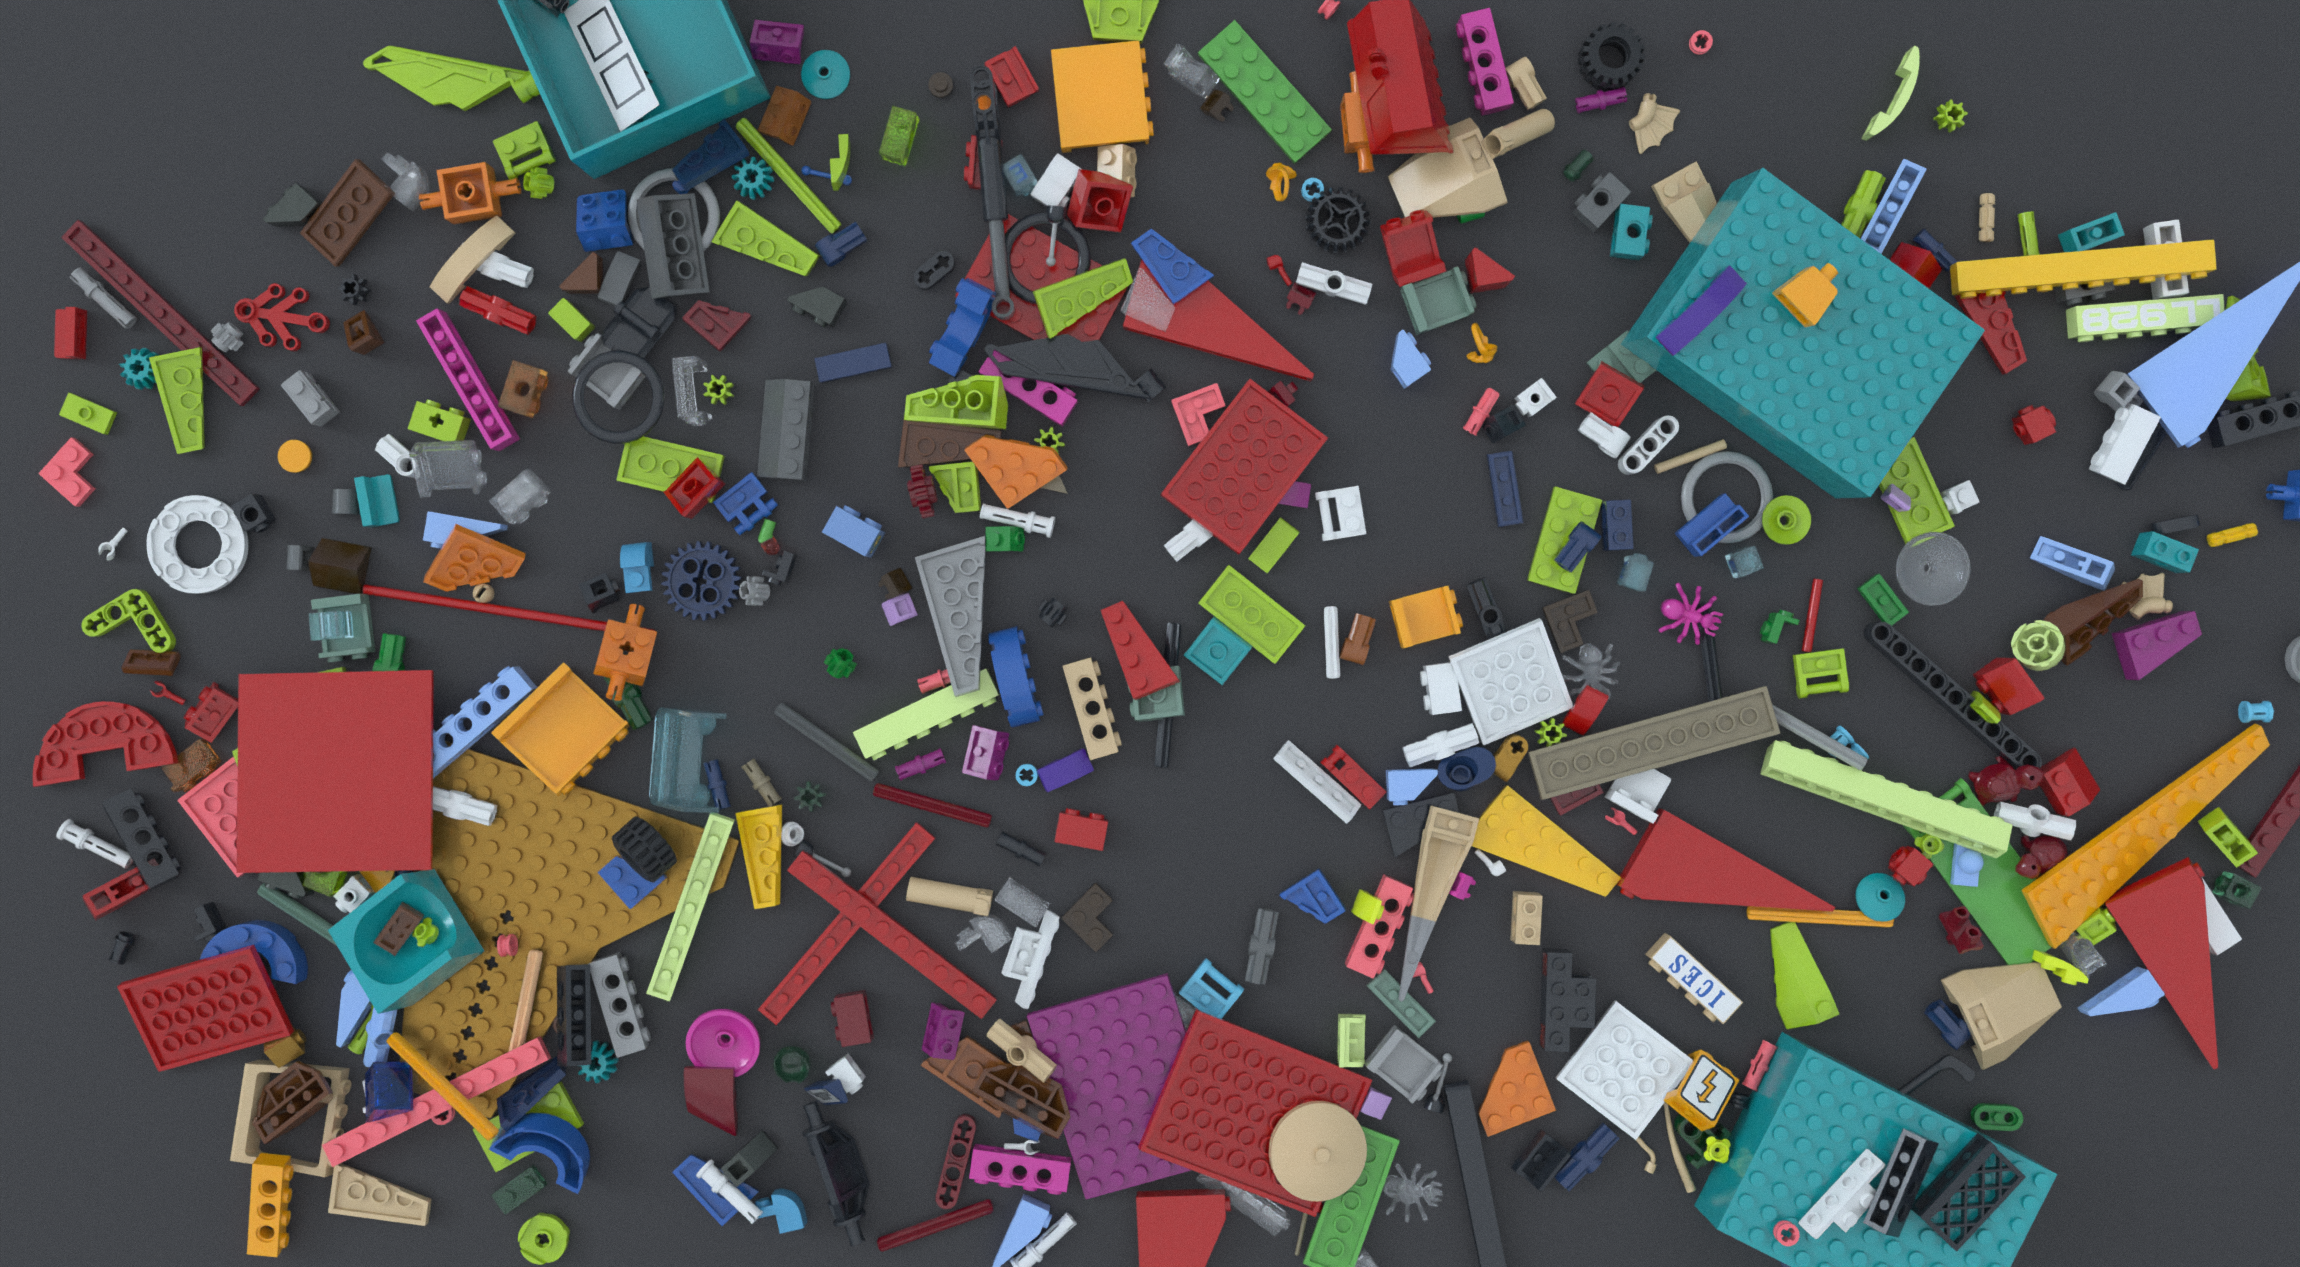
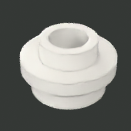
M787 822L783 825L781 841L784 845L795 846L803 840L804 831L798 823Z

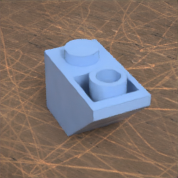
M1403 329L1396 335L1391 371L1405 389L1431 370L1429 367L1431 362L1424 352L1420 354L1415 347L1417 342L1410 332L1406 334Z

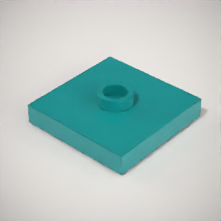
M1213 617L1184 656L1223 685L1253 646Z

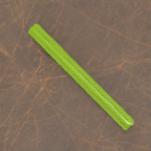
M746 118L739 120L736 129L830 233L833 234L841 227L840 221Z

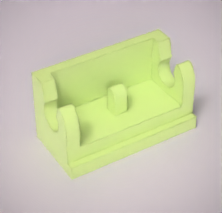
M1338 1014L1337 1063L1339 1067H1363V1064H1365V1014Z

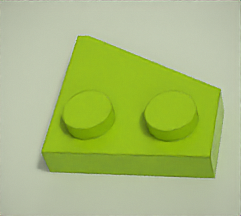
M973 462L929 466L930 472L934 474L940 484L939 487L949 499V503L955 513L981 511L978 468Z

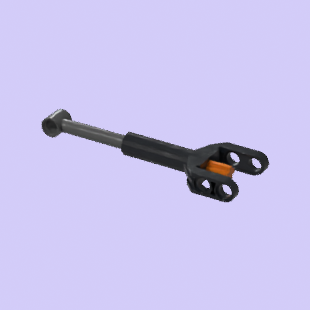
M979 65L973 68L970 73V84L977 141L983 221L989 223L994 290L996 292L995 299L992 302V310L1000 320H1008L1015 313V305L1010 299L1003 223L1008 220L998 91L994 84L991 70L984 65ZM980 71H984L989 75V80L984 79L978 83L974 79L975 75ZM1001 302L1009 303V312L1006 314L998 313V304Z

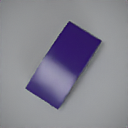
M1081 748L1036 771L1045 791L1049 792L1094 771L1085 749Z

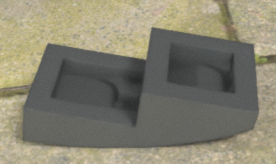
M617 251L602 283L598 300L615 307L620 301L625 302L631 291V283L641 266V260Z

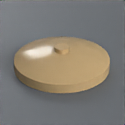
M1327 1101L1306 1102L1288 1111L1274 1128L1269 1143V1161L1276 1179L1292 1195L1307 1201H1326L1345 1193L1360 1177L1367 1156L1366 1138L1359 1122L1343 1107Z

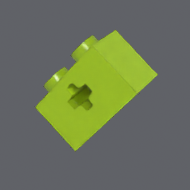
M428 399L426 403L417 401L408 429L462 447L471 419L463 417L464 411L450 407L449 411L440 409V403ZM438 418L444 420L443 425L437 423Z
M2220 807L2198 820L2205 833L2236 868L2258 854L2251 842Z

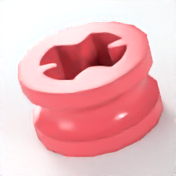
M1325 0L1318 13H1323L1325 19L1328 20L1338 9L1341 2L1339 0Z
M1704 30L1695 32L1689 40L1690 50L1697 55L1705 54L1712 46V36ZM1697 37L1706 40L1705 48L1701 49V46L1696 47Z
M509 934L508 936L500 935L498 937L497 950L501 957H506L507 955L515 956L517 954L518 940L515 934Z
M451 1108L448 1110L449 1114L445 1115L447 1117L446 1120L443 1116L439 1117L438 1115L431 1119L437 1125H445L455 1117V1109Z
M1782 1220L1774 1226L1773 1235L1782 1245L1792 1246L1798 1242L1800 1237L1799 1230L1790 1221ZM1783 1229L1789 1230L1792 1234L1790 1237H1784L1781 1231Z

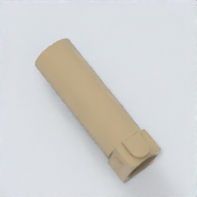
M1540 109L1505 126L1494 129L1481 142L1492 159L1551 132L1554 128L1555 120L1549 110Z
M910 877L906 901L988 916L993 890Z

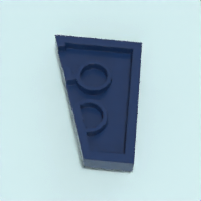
M725 119L718 124L720 128L715 133H709L703 139L704 143L697 150H691L672 169L674 176L685 191L690 190L750 155L746 146Z
M557 1056L496 1099L500 1126L506 1132L566 1075L565 1067L557 1066Z

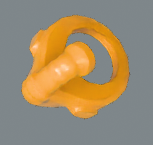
M1280 162L1274 163L1266 172V176L1272 181L1270 189L1273 190L1277 201L1281 202L1287 198L1289 179L1297 176L1296 171ZM1284 177L1285 187H1284V193H1283V195H1282V193H1281V181H1282V178Z
M1473 323L1471 331L1481 355L1477 356V353L1473 351L1467 354V358L1475 363H1488L1497 352V345L1489 344L1488 337L1483 335L1479 325Z

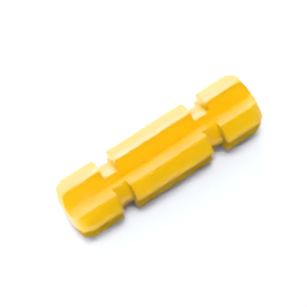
M2249 523L2240 527L2208 534L2206 539L2210 547H2216L2225 543L2254 537L2258 534L2256 524Z

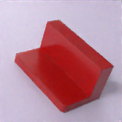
M77 307L57 309L55 311V358L86 359L87 310Z

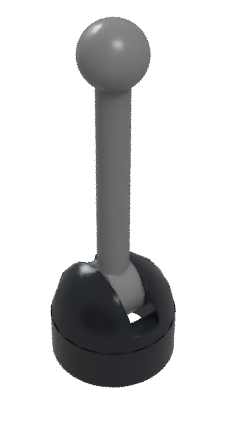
M1047 205V219L1052 223L1049 257L1046 259L1048 266H1054L1056 263L1054 251L1057 224L1065 219L1066 207Z
M804 839L801 841L794 855L795 858L804 850L816 860L841 872L844 877L851 875V870L848 867L842 868L815 854L811 843Z
M1445 1053L1442 1057L1444 1061L1443 1071L1439 1077L1436 1092L1430 1094L1424 1104L1425 1109L1437 1113H1443L1445 1107L1444 1099L1440 1093L1448 1063L1452 1061V1056L1449 1053Z

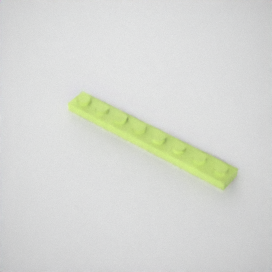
M714 812L710 813L646 994L667 1001L671 1000L735 819Z

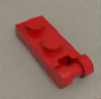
M1336 745L1332 749L1334 752L1328 758L1325 757L1320 763L1368 809H1371L1386 791L1345 751ZM1341 758L1345 764L1338 770L1334 765Z

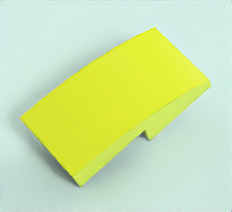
M1359 889L1351 912L1366 922L1374 924L1376 919L1380 920L1384 906L1381 905L1382 900Z
M2034 950L2032 959L2041 963V968L2051 970L2054 974L2062 977V982L2071 985H2077V982L2088 984L2089 979L2073 965L2048 953Z

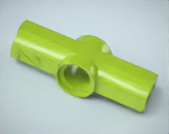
M1864 171L1855 194L1850 197L1844 209L1845 217L1841 225L1859 238L1865 225L1871 220L1876 211L1877 203L1875 202L1886 179L1876 171Z

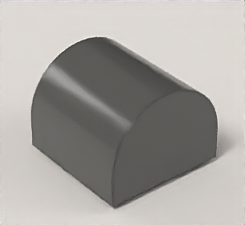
M333 489L332 514L360 515L356 490Z
M287 545L286 570L310 571L308 561L313 554V547Z

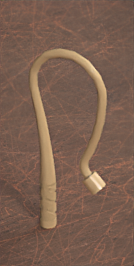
M1664 1102L1666 1126L1673 1157L1687 1193L1695 1191L1696 1187L1675 1138L1669 1105ZM1638 1136L1636 1141L1651 1158L1650 1161H1647L1644 1170L1653 1174L1657 1166L1655 1164L1656 1156L1652 1149Z

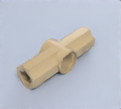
M998 1019L988 1031L987 1037L1006 1052L1010 1063L1016 1066H1024L1043 1083L1056 1069L1057 1064L1037 1049V1044L1032 1037L1027 1035L1021 1036L1003 1020Z

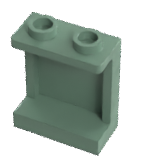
M1458 266L1450 271L1420 282L1409 283L1400 289L1416 336L1469 317L1475 312V299L1472 294H1468L1465 286L1468 285L1467 277L1464 271L1459 270Z
M353 594L311 600L312 610H318L323 649V653H318L319 658H327L328 663L343 661V656L352 655V660L368 658L367 653L376 652L369 595ZM330 613L333 614L334 632L337 637H330L328 614Z

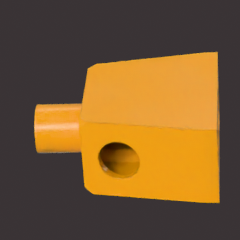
M1826 263L1820 271L1815 266L1807 267L1774 290L1772 294L1804 327L1814 326L1838 293L1836 287L1831 283L1838 274V271L1829 263Z

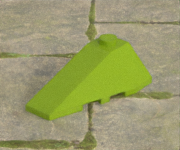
M2229 296L2226 309L2239 302L2240 299L2235 296ZM2258 348L2227 395V400L2241 401L2271 397L2264 367H2259L2255 359L2256 353L2259 352Z
M975 375L969 377V379L959 382L954 381L942 387L930 388L906 395L904 420L1006 430L1008 402L1002 378L1000 376Z
M1786 922L1770 929L1772 958L1774 959L1775 968L1774 983H1776L1777 993L1776 1007L1785 1028L1791 1029L1814 1025L1839 1015L1830 990L1796 923Z

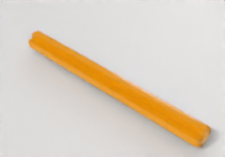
M1748 906L1746 912L1749 920L1888 928L1892 927L1894 919L1887 922L1874 921L1865 916L1861 911L1834 910L1832 912Z
M398 1032L388 1037L386 1040L387 1044L486 1140H492L498 1134V1128Z

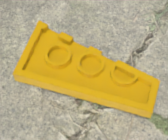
M782 804L735 813L754 909L779 905L781 892Z

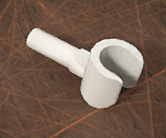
M122 528L110 542L100 544L99 555L104 550H111L106 558L108 561L112 560L115 557V547L128 531Z
M1480 849L1475 851V854L1488 866L1492 875L1499 876L1506 872L1500 860L1492 863Z
M1028 1140L1020 1144L1005 1143L1004 1149L1024 1150L1027 1155H1033L1040 1151L1032 1150L1031 1143H1039L1040 1141Z

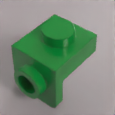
M1014 526L986 527V551L1024 550V528Z
M1779 610L1778 613H1770L1768 620L1764 621L1760 630L1762 635L1761 641L1777 644L1783 624L1798 625L1800 620L1794 619L1793 613Z

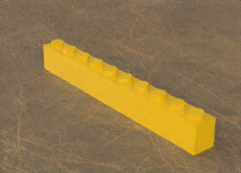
M2214 240L1962 261L1950 266L1952 295H1960L1961 299L1976 297V293H1986L1988 297L2002 295V291L2010 290L2011 294L2027 293V289L2037 288V292L2052 291L2053 287L2062 286V290L2077 289L2080 284H2088V288L2104 286V282H2113L2114 286L2130 284V280L2138 279L2139 283H2151L2156 281L2155 278L2165 277V281L2180 280L2181 276L2191 275V279L2205 278L2207 273L2217 270Z

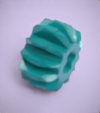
M751 157L750 164L745 159H742L741 162L744 166L742 168L737 165L734 167L739 173L732 175V179L737 181L734 188L741 190L740 195L742 197H746L749 194L750 199L755 200L756 193H758L761 198H764L763 190H772L767 183L775 181L774 177L770 176L773 171L770 166L765 167L766 162L763 159L757 163V159ZM752 174H755L756 181L754 183L750 181V176Z
M141 348V350L131 349V355H123L126 362L119 364L120 367L125 368L120 375L127 378L125 382L127 385H134L136 389L154 388L156 380L149 357L159 356V354L150 352L147 348Z
M595 1040L591 1045V1065L581 1066L582 1069L578 1072V1075L586 1073L585 1080L588 1082L592 1078H594L595 1083L601 1082L602 1078L608 1080L611 1077L610 1073H615L617 1070L613 1064L619 1061V1058L612 1057V1054L615 1053L614 1048L608 1051V1042L600 1046V1042ZM596 1057L599 1059V1060H598V1063L600 1064L599 1066H596V1065H595L596 1060H595L594 1058H596Z

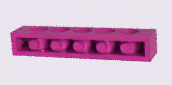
M437 308L416 320L490 449L501 451L520 440L447 312Z

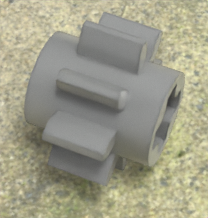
M218 322L211 330L214 336L211 341L224 352H227L229 349L237 351L244 344L240 338L243 335L242 331L230 322H227L225 325Z
M747 576V581L741 583L739 594L742 599H746L745 605L762 606L763 601L769 598L770 587L767 583H763L764 577Z

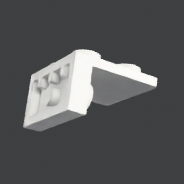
M1655 769L1619 778L1613 781L1605 798L1654 824L1658 817L1654 810L1671 782V778Z

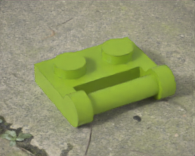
M538 121L493 140L509 180L518 178L519 175L535 169V167L546 163L550 165L556 162V158ZM542 149L543 154L513 166L512 162Z
M1844 648L1793 655L1796 694L1799 699L1807 698L1811 694L1833 691L1844 693L1849 691ZM1837 674L1838 679L1834 682L1807 685L1806 678Z

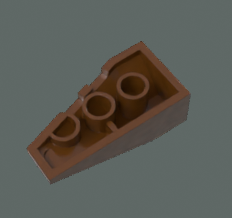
M2136 579L2063 605L2056 611L2050 612L2043 619V621L2050 622L2058 627L2064 637L2065 652L2061 661L2066 666L2084 655L2092 647L2089 643L2099 633L2104 636L2109 631L2108 627L2116 617L2118 619L2122 618L2143 598V581Z

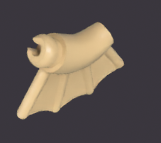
M1644 94L1638 115L1629 120L1630 128L1635 131L1639 154H1643L1648 147L1660 146L1662 138L1674 130V119L1680 113L1679 109L1655 103L1657 99L1655 94Z
M2164 573L2155 576L2141 574L2137 578L2143 581V598L2129 610L2134 618L2139 620L2147 613L2161 614L2162 612L2170 613L2172 611V601L2163 598Z

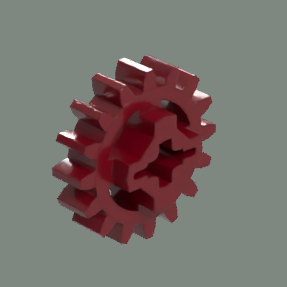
M922 464L911 466L912 480L907 482L912 506L919 507L923 519L935 516L933 503L937 502L938 497L932 475L926 476Z

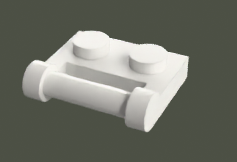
M1359 486L1315 493L1316 500L1319 501L1324 534H1322L1323 541L1366 534ZM1329 498H1335L1340 531H1333Z

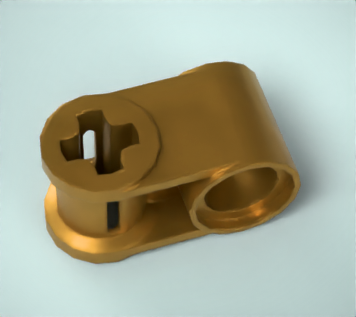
M1517 734L1507 736L1493 754L1496 761V768L1493 774L1505 782L1514 774L1518 764L1528 751V743L1523 737ZM1519 741L1520 750L1514 749L1512 751L1513 747L1510 744Z

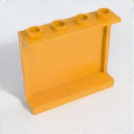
M1139 41L1051 50L1062 153L1072 152L1073 148L1140 141H1145L1146 144H1149V136H1154L1152 121H1147V112H1151L1150 97H1145L1144 88L1149 87L1147 72L1142 73V63H1146L1145 48H1140Z
M563 662L491 733L559 797L562 793L567 795L575 787L573 782L580 775L585 777L593 769L591 764L598 758L600 760L603 759L611 751L610 746L616 740L620 742L629 733L627 729L630 725Z

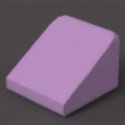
M1890 484L1881 496L1883 501L1898 512L1909 511L1911 508V498L1894 484Z
M909 593L882 603L890 626L917 616Z
M1369 1087L1360 1112L1381 1120L1392 1097Z

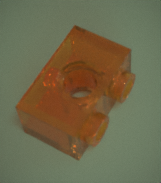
M513 360L498 407L533 418L534 414L538 413L541 405L539 400L541 391H544L548 384V372ZM528 384L530 391L526 396H522L521 388L523 385Z

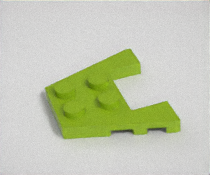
M1083 0L1093 40L1113 42L1139 41V43H1142L1160 0Z

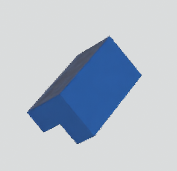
M1724 493L1676 531L1675 535L1694 557L1702 556L1747 519L1749 515L1740 504L1735 505L1727 494Z

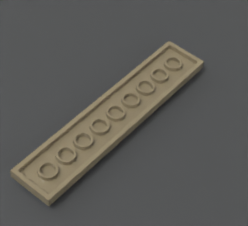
M1767 686L1533 750L1528 752L1541 800L1777 735L1780 734Z

